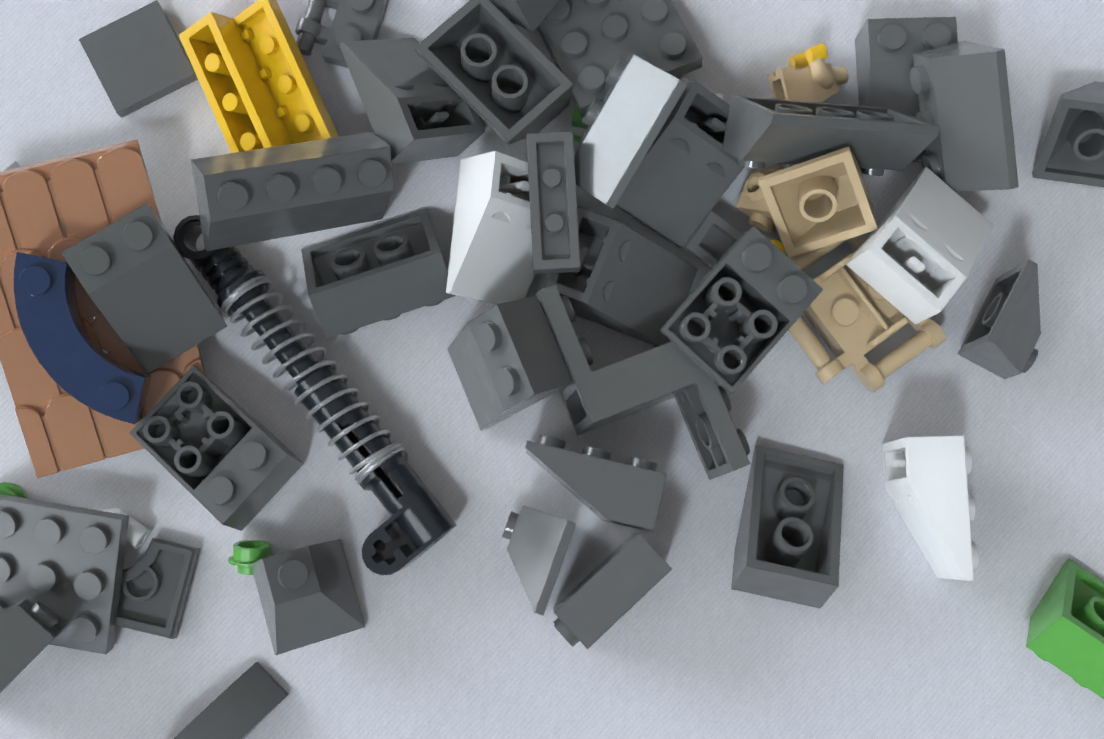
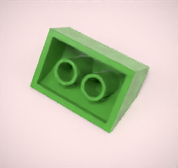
M1069 558L1062 565L1030 617L1026 647L1032 650L1040 659L1051 663L1072 677L1080 686L1088 688L1103 699L1104 581Z

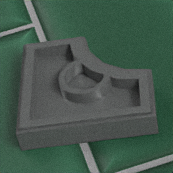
M152 538L145 554L135 564L124 569L122 572L118 614L114 622L115 626L170 639L177 638L201 548Z

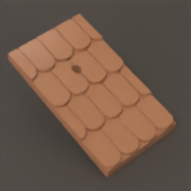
M138 139L0 172V361L37 478L105 460L108 457L112 458L144 449L130 434L138 423L132 424L120 421L91 409L67 393L49 376L28 345L20 325L14 297V266L17 252L67 263L61 252L146 203L154 210L161 221ZM75 275L76 303L82 319V325L90 338L99 348L107 350L106 354L127 368L146 374ZM198 345L147 374L151 375L142 419L192 366H195L207 376Z

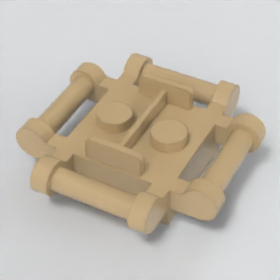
M865 233L847 239L854 251L813 279L824 290L804 311L805 316L835 354L836 358L833 360L801 317L797 319L788 331L818 371L815 375L822 384L850 366L861 383L870 392L874 393L885 385L884 379L928 347L935 349L946 341V335L942 328L930 318L915 325L846 265L868 238ZM844 241L803 253L790 259L802 270H805ZM907 323L912 325L917 334L874 365L869 363L864 356L867 352Z

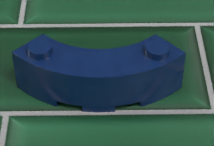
M17 252L14 266L16 310L22 331L38 362L61 388L84 405L120 421L132 424L141 421L151 375L137 372L115 361L90 338L82 325L75 296V274L68 263Z

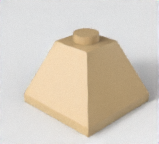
M849 146L758 178V184L789 258L878 230L868 188L860 166Z

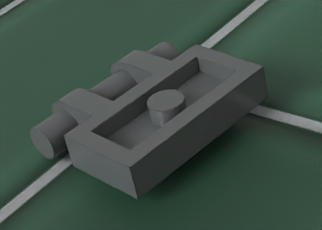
M309 0L304 18L298 20L295 33L298 35L296 44L301 54L310 56L315 42L326 45L323 52V58L326 63L348 68L340 48V43L342 41L377 40L389 0ZM326 7L337 10L331 28L321 25Z

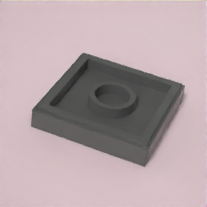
M157 0L79 39L116 113L121 118L198 80L183 46Z

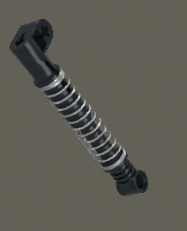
M200 215L188 216L181 220L173 234L174 243L183 257L191 261L202 277L208 281L209 286L215 290L218 296L217 305L222 313L230 317V323H237L246 318L249 323L242 329L240 336L246 337L254 332L258 333L260 337L254 341L251 350H258L265 345L269 347L271 351L264 356L262 364L270 363L276 358L280 361L282 365L274 371L273 377H280L286 372L291 375L293 379L284 386V391H290L298 386L294 391L298 397L294 404L300 405L303 403L309 411L305 418L310 419L314 417L320 425L316 432L325 431L331 439L327 446L336 445L342 453L338 460L345 458L353 467L349 474L357 472L354 478L357 484L363 490L372 491L391 515L388 520L370 533L364 541L362 559L366 567L379 575H391L408 567L454 529L457 524L407 463L408 454L404 447H401V443L392 444L389 440L391 431L379 428L380 417L368 414L369 403L359 402L356 399L358 389L346 386L347 375L335 372L336 361H322L326 349L319 346L312 347L315 335L313 333H302L304 321L292 319L294 311L292 306H281L283 295L280 292H271L272 281L262 270H254L251 265H248V261L241 257L242 254L235 246L206 251V249L198 251L196 242L202 234ZM273 295L279 297L275 308L267 300V297ZM289 309L290 313L284 321L277 311ZM298 322L300 323V329L295 335L288 325ZM310 336L311 341L305 348L299 339ZM321 350L322 354L316 361L310 352ZM352 430L356 432V434L360 437V440L356 437ZM363 444H365L368 447V449L372 452L371 454L367 451ZM388 474L391 476V478L394 480V482L398 485V487L402 490V492L404 493V495L401 494V492L397 489V487L394 485V483L390 480ZM397 523L417 550L413 552L408 544H405L394 550V557L385 559L381 554L386 548L385 544L398 540L401 537L393 527Z

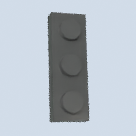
M573 132L526 134L533 274L580 272Z

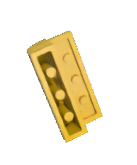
M257 0L234 18L209 12L179 35L231 153L339 137L277 0Z

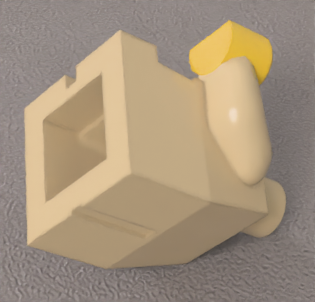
M822 43L808 48L805 52L793 55L788 60V67L767 74L773 99L823 102L838 93L837 86L848 82L847 70L844 66L832 69L831 63L825 64L824 60L827 59L828 51L826 45Z

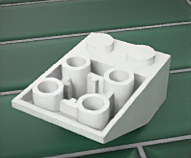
M497 151L461 159L446 293L493 305L524 299L535 276L533 274L528 162Z
M925 167L878 224V230L873 231L846 265L916 325L943 310L967 279L994 225L930 169Z
M964 436L905 437L882 444L885 490L936 577L974 581L973 570H976L978 567L979 554L976 543L971 541L970 522H973L975 518V501L973 496L968 494L967 475L972 470V455L969 447H965Z

